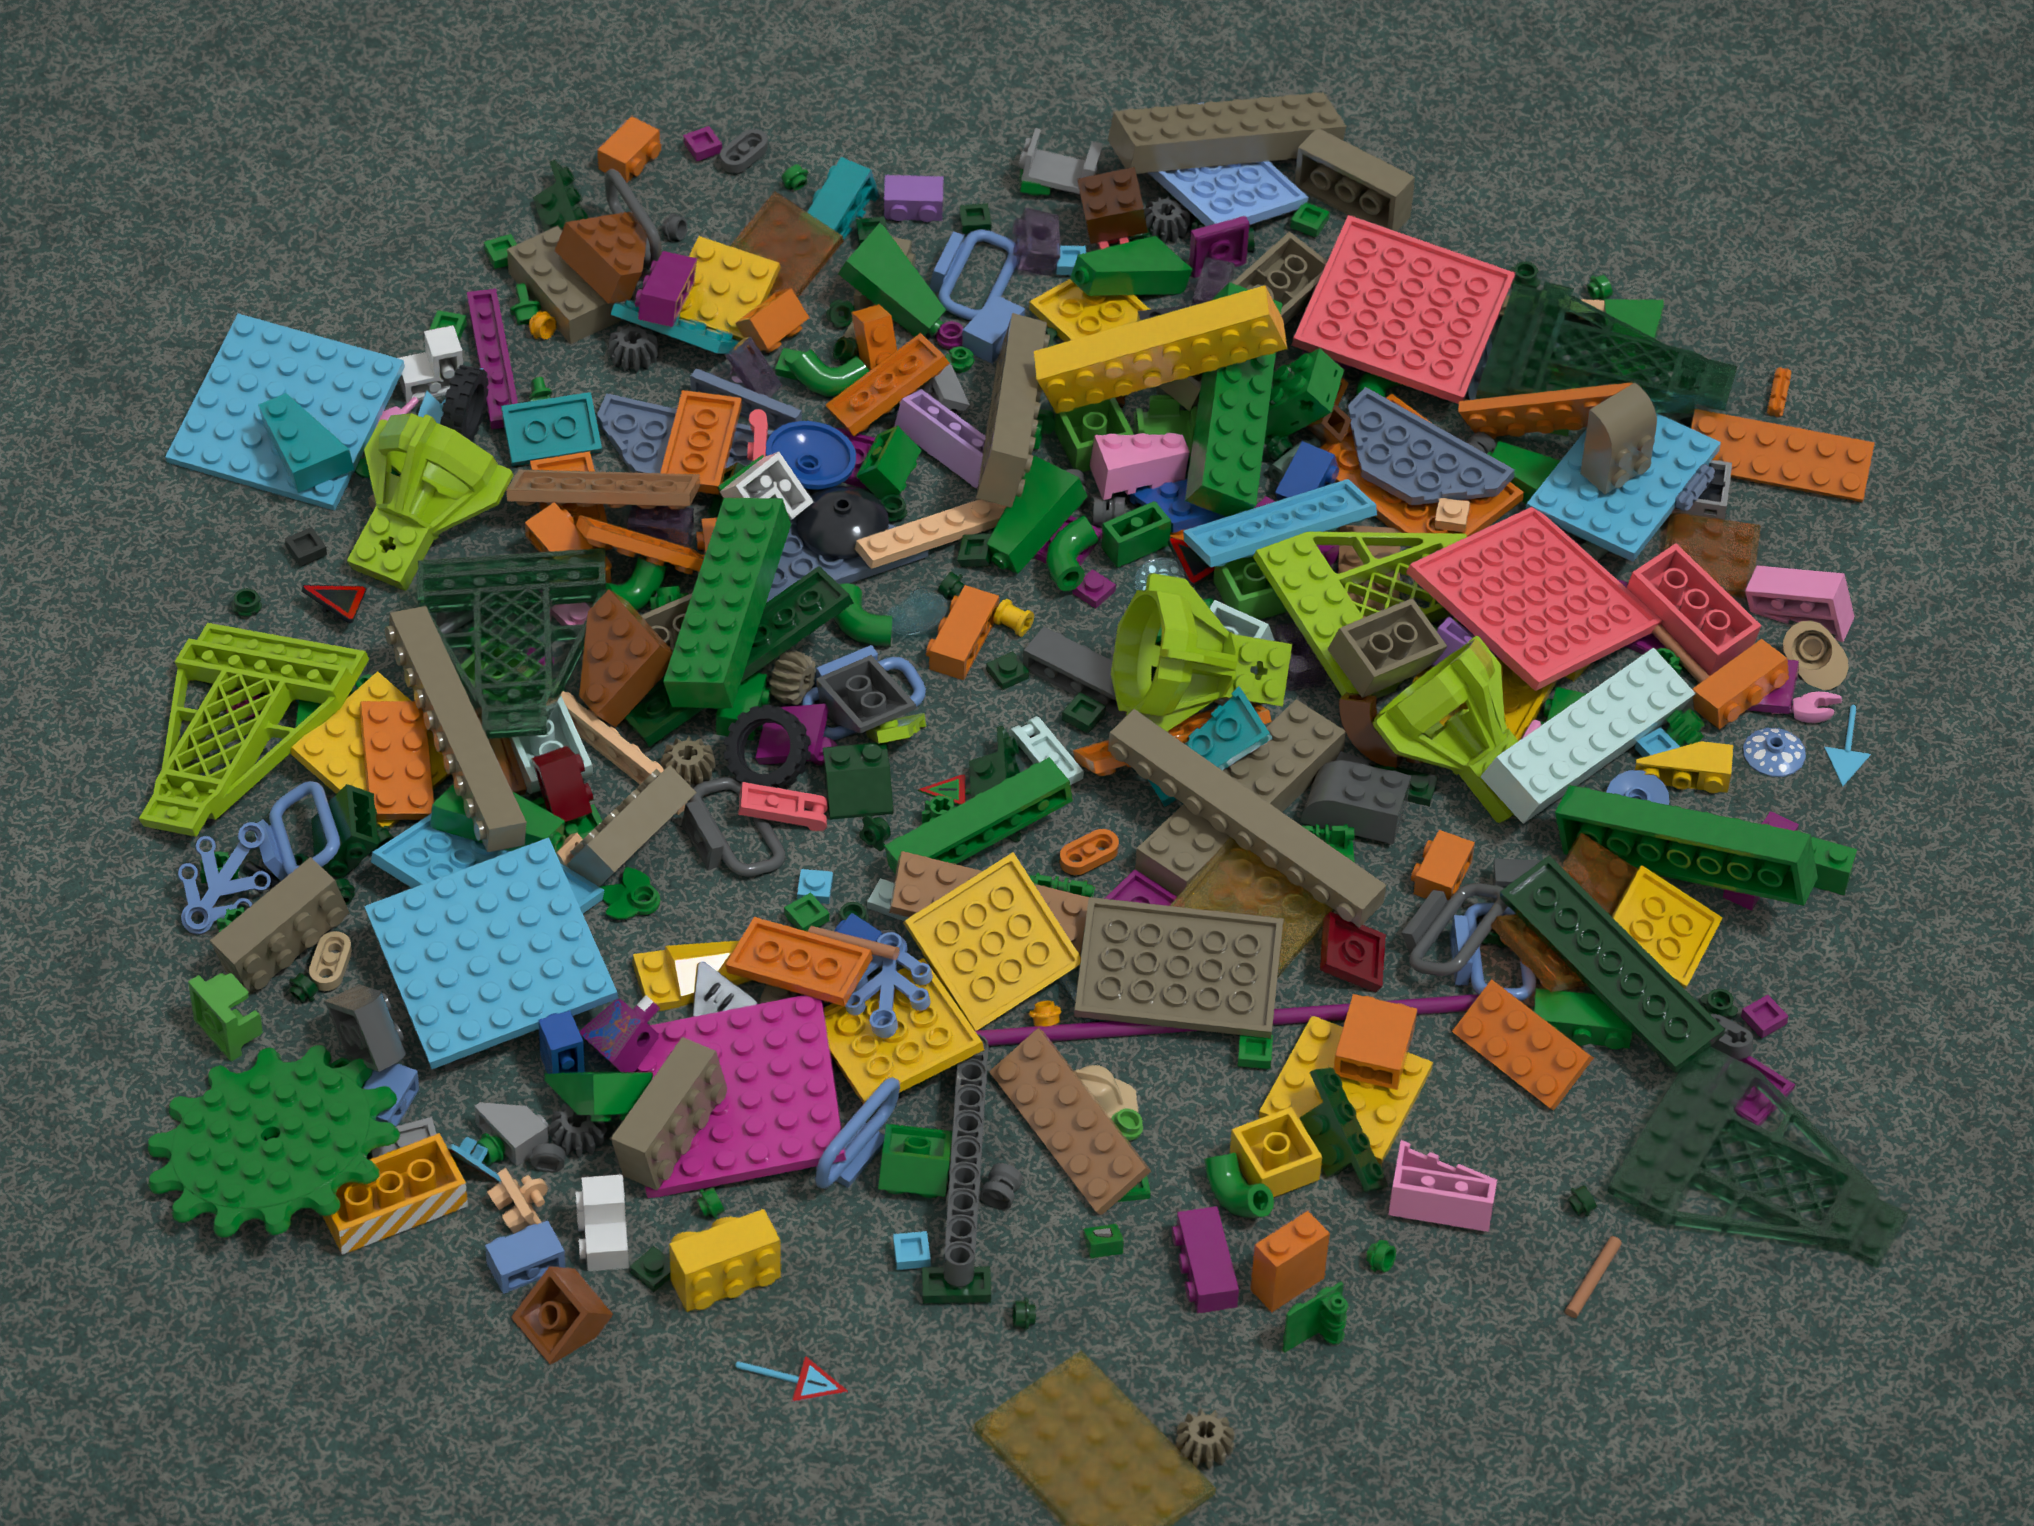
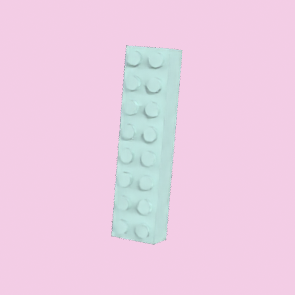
M1652 648L1498 755L1481 775V778L1524 824L1561 798L1569 785L1578 786L1633 747L1641 738L1668 722L1666 718L1676 709L1682 710L1696 693L1655 648Z

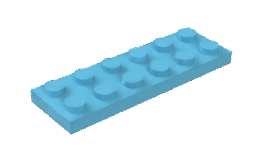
M1349 479L1184 530V542L1210 567H1220L1236 559L1252 557L1255 551L1305 532H1329L1350 523L1362 522L1366 518L1377 515L1376 504Z

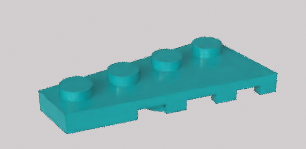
M1240 686L1231 693L1232 697L1223 706L1219 705L1211 713L1212 717L1200 729L1196 728L1188 736L1189 740L1185 743V745L1222 771L1273 739ZM1148 779L1165 807L1177 800L1175 797L1166 795L1158 785Z

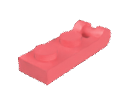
M760 409L752 411L749 415L750 429L754 433V442H748L747 459L753 461L761 455L766 457L768 422L766 413Z
M742 782L739 794L738 815L808 826L811 831H824L827 828V817L824 813H826L828 808V800L821 795Z

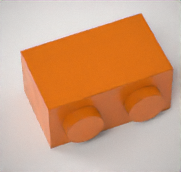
M631 116L597 149L598 169L605 173L609 169H615L627 183L634 175L638 176L642 172L644 165L649 160L655 159L661 151L660 130Z
M792 288L775 292L736 321L735 324L754 353L763 350L769 353L781 346L780 340L785 336L791 337L801 331V324L809 319V316Z
M881 305L851 312L859 358L869 371L897 351L892 316Z
M1439 830L1433 841H1427L1422 858H1424L1422 864L1416 863L1411 875V881L1415 882L1413 894L1427 899L1433 890L1443 891L1446 899L1449 900L1459 889L1472 863L1475 842Z

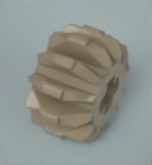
M798 651L782 653L779 660L775 662L774 670L771 671V695H774L775 699L781 700L785 704L798 705L802 703V699L811 690L812 685H814L813 681L816 675L814 670L816 666L815 661L810 656H806L805 653Z
M688 735L685 741L676 738L673 745H666L663 758H661V766L665 770L671 765L690 786L693 783L698 785L703 780H711L712 772L715 768V758L711 746L704 745L702 738L692 741Z
M1200 1409L1197 1417L1188 1413L1185 1417V1422H1180L1177 1427L1176 1447L1177 1450L1181 1451L1183 1461L1193 1458L1195 1468L1200 1462H1205L1209 1470L1213 1466V1460L1223 1465L1226 1455H1231L1234 1448L1235 1432L1233 1428L1229 1427L1228 1418L1217 1419L1218 1414L1216 1410L1210 1415H1205L1204 1411Z

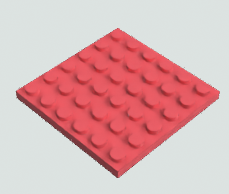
M1348 215L1294 335L1292 346L1308 352H1313L1320 348L1334 361L1459 404V401H1463L1513 283L1515 273Z
M1533 507L1525 509L1411 563L1406 572L1474 636H1479L1485 645L1534 691L1652 633L1654 628L1663 621L1545 514Z

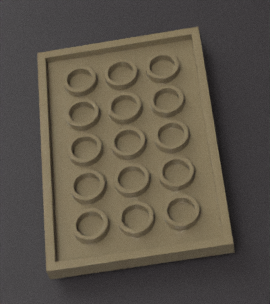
M1089 897L1074 1017L1271 1038L1284 918Z

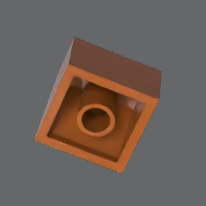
M549 1266L511 1318L547 1362L553 1364L595 1339L611 1319L613 1313L575 1268Z

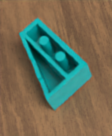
M840 157L836 166L833 165L830 168L822 189H818L815 192L808 212H804L799 219L798 229L803 241L831 253L838 248L852 231V228L849 226L856 217L861 219L865 216L866 211L863 209L869 201L876 202L880 198L871 169Z
M287 393L258 404L263 425L298 493L355 470L350 449Z

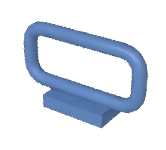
M975 230L969 233L964 241V235L953 231L933 271L930 289L939 293L938 299L946 311L970 321L980 310H974L955 303L950 299V294L976 242L984 241L1003 248L1008 252V257L985 305L995 294L1000 297L1002 296L1020 258L1019 248L1012 240L988 230Z
M870 645L817 667L814 683L816 687L806 693L802 699V705H814L819 699L816 678L870 655L877 660L878 654L874 647ZM890 657L877 661L886 671L892 669L902 671L913 688V694L910 698L914 701L916 707L919 706L925 698L926 688L914 666L909 661L900 657ZM825 726L823 737L837 740L852 735L856 731L842 726L834 728Z
M304 782L277 800L269 813L270 826L264 819L257 823L263 828L265 834L264 841L259 846L263 862L280 881L299 867L294 858L282 815L287 808L303 797L312 794L327 839L326 847L312 859L322 867L332 860L339 850L340 837L325 791L318 782Z
M1477 903L1470 906L1464 913V916L1454 915L1449 936L1452 960L1477 928V917L1486 915L1494 903ZM1507 907L1502 916L1511 918L1515 923L1523 986L1520 988L1504 989L1518 1000L1523 1001L1534 993L1536 987L1529 929ZM1480 946L1468 963L1460 971L1454 973L1455 985H1468L1469 978L1471 977L1473 989L1479 995L1487 986L1483 976Z
M890 1077L884 1080L827 1146L821 1155L816 1170L815 1182L819 1188L825 1189L835 1181L849 1188L883 1148L884 1134L878 1130L888 1120L897 1104L900 1091L898 1079ZM878 1109V1111L875 1113V1115L869 1120L868 1123H866V1121H867V1120L872 1116V1114ZM845 1147L846 1161L833 1163Z

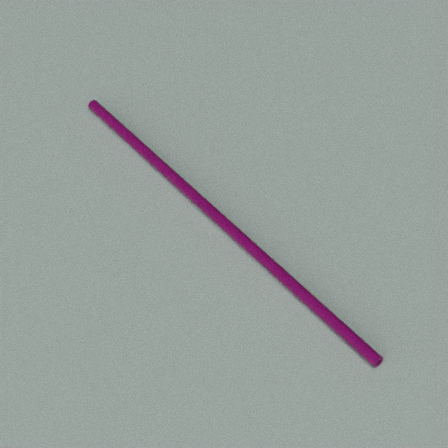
M1479 994L1390 1000L1386 1002L1400 1003L1408 1007L1417 1008V1015L1468 1011ZM1350 1003L1274 1009L1273 1025L1308 1023L1311 1016L1326 1021L1346 1020ZM1102 1021L979 1030L975 1032L984 1036L989 1046L1021 1044L1037 1028L1041 1029L1051 1042L1200 1030Z

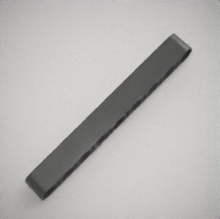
M980 1034L977 1035L983 1042L984 1050L957 1064L943 1272L945 1280L953 1286L969 1284L973 1280L975 1269L989 1046L986 1038Z

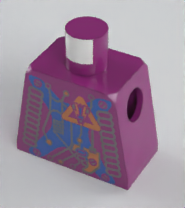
M647 995L633 1009L621 999H616L579 1032L621 1072H635L659 1038V1033L648 1024V1021L659 1011L660 1007Z

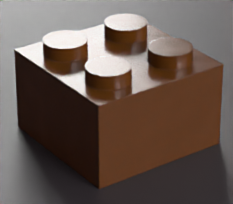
M1135 167L1077 179L1090 244L1148 233Z

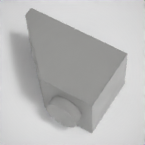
M482 1102L474 1106L476 1125L484 1133L490 1136L496 1135L501 1139L505 1147L504 1154L516 1166L532 1157V1150L535 1146L548 1143L549 1126L546 1120L540 1114L535 1115L527 1106Z

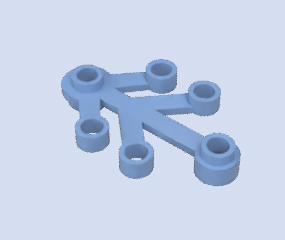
M248 822L240 828L238 833L239 843L219 873L214 855L215 841L209 836H202L197 840L196 851L201 855L208 885V891L202 900H200L195 881L198 875L196 866L191 863H185L178 870V878L184 884L188 905L183 909L181 921L188 932L193 934L207 932L212 927L213 922L217 921V918L225 917L227 908L230 910L237 909V905L240 903H246L249 907L252 906L250 900L241 898L233 905L212 908L220 896L253 889L263 892L269 888L271 878L264 871H258L250 877L231 880L250 849H256L263 843L265 834L259 824ZM248 831L256 833L257 840L255 842L246 841L245 834ZM202 841H209L211 843L212 849L209 852H203L200 849L199 844ZM184 868H191L194 871V876L191 879H185L182 876ZM257 876H264L267 879V884L264 887H258L255 884L254 880ZM196 912L204 916V921L200 924H195L191 919V916Z
M894 932L882 934L876 942L898 947L900 950L898 958L893 960L872 955V961L855 988L858 991L852 993L845 1005L849 1014H861L866 1008L865 1001L880 990L879 1009L875 1010L869 1019L873 1033L880 1038L893 1036L898 1028L897 1018L893 1011L895 988L910 999L911 1006L915 1010H924L931 1003L926 989L918 988L896 971L897 963L911 971L913 981L917 985H926L933 977L930 966L927 963H920L908 954L906 941ZM883 964L882 971L868 982L867 975Z

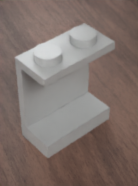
M1035 128L1033 137L1026 138L1024 151L1021 154L1018 168L1024 169L1022 180L1080 194L1077 179L1096 175L1103 144L1092 141L1085 161L1037 149L1041 129Z

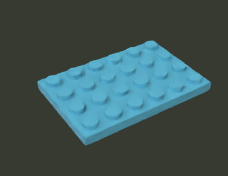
M1656 413L1657 427L1650 468L1645 473L1638 474L1628 480L1622 487L1615 488L1604 494L1580 474L1586 429L1527 502L1526 509L1533 507L1545 514L1559 528L1634 562L1675 509L1676 496L1683 491V487L1693 474L1696 473L1700 465H1708L1720 451L1721 442Z
M430 814L373 851L371 863L409 887L414 888L511 851L502 849L487 852L484 844L481 842L436 830L430 826ZM561 864L582 913H585L603 900L604 889Z

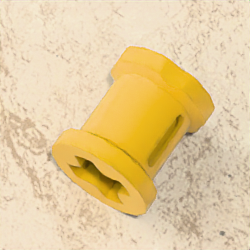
M1005 599L997 607L993 622L997 625L1004 624L1015 630L1016 635L1023 637L1032 626L1034 612L1030 610L1024 611L1014 606L1011 600Z

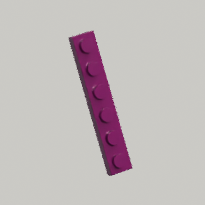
M496 289L467 292V302L479 366L487 372V378L489 379L486 402L491 429L504 428L501 406L517 404L518 400Z

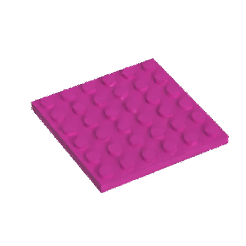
M802 995L650 1025L659 1033V1038L635 1072H652L653 1079L680 1039L684 1037L717 1052L727 1085V1093L724 1100L717 1104L711 1112L706 1126L703 1129H699L693 1138L688 1152L681 1155L674 1165L670 1178L664 1180L658 1190L645 1186L648 1198L662 1197L816 1167L827 1146L842 1130L823 1000ZM845 1147L833 1163L846 1161Z

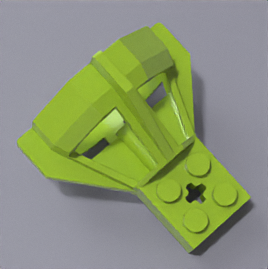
M409 413L391 415L388 421L380 420L364 449L376 507L347 562L355 571L406 591L433 540L439 538L438 536L442 532L497 506L513 478L512 471L498 465L491 454L457 431L436 423L432 416L425 414L424 417ZM393 469L394 471L399 473L400 477L391 474V470ZM391 546H395V547H396L394 550H388L387 553H386V550H387L389 547H391Z
M1151 573L1147 576L1146 589L1136 591L1117 628L1111 678L1119 711L1127 712L1126 716L1135 709L1165 731H1169L1218 698L1230 699L1232 697L1231 693L1238 686H1240L1249 702L1283 706L1292 644L1235 635L1227 631L1186 579ZM1160 627L1162 629L1161 646L1155 645ZM1257 665V674L1255 675L1251 673L1250 669L1251 666ZM1152 666L1157 667L1153 681L1151 680Z
M1475 636L1415 680L1384 706L1374 718L1373 726L1395 754L1452 770L1454 774H1459L1497 823H1501L1510 818L1514 813L1486 784L1481 775L1498 755L1513 746L1518 740L1510 729H1507L1505 723L1501 664L1481 638ZM1465 702L1468 707L1467 710H1460L1447 720L1444 726L1439 722Z

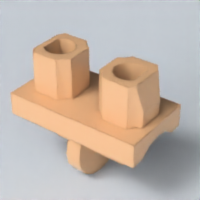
M506 1168L498 1172L497 1174L501 1182L496 1184L487 1193L499 1210L513 1201L516 1204L515 1207L502 1215L509 1229L515 1234L529 1225L542 1223L531 1203H535L537 1207L545 1203L543 1197L548 1190L543 1179L532 1180L527 1175L522 1178L523 1186L520 1187L517 1180L511 1177Z

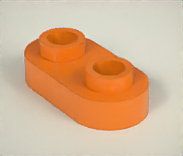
M1097 829L1066 844L1060 851V867L1070 875H1081L1114 859L1118 854L1119 848L1117 835L1107 829ZM1104 847V848H1106V849H1105V850H1099L1098 848Z

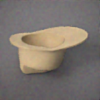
M1810 620L1801 621L1793 625L1786 632L1783 641L1784 653L1788 660H1799L1798 673L1808 685L1822 690H1831L1843 682L1849 669L1848 658L1828 629L1822 624Z
M1090 1065L1074 1071L1110 1118L1116 1112L1125 1108L1132 1109L1138 1113L1136 1090L1129 1084L1115 1079L1113 1074L1105 1067Z

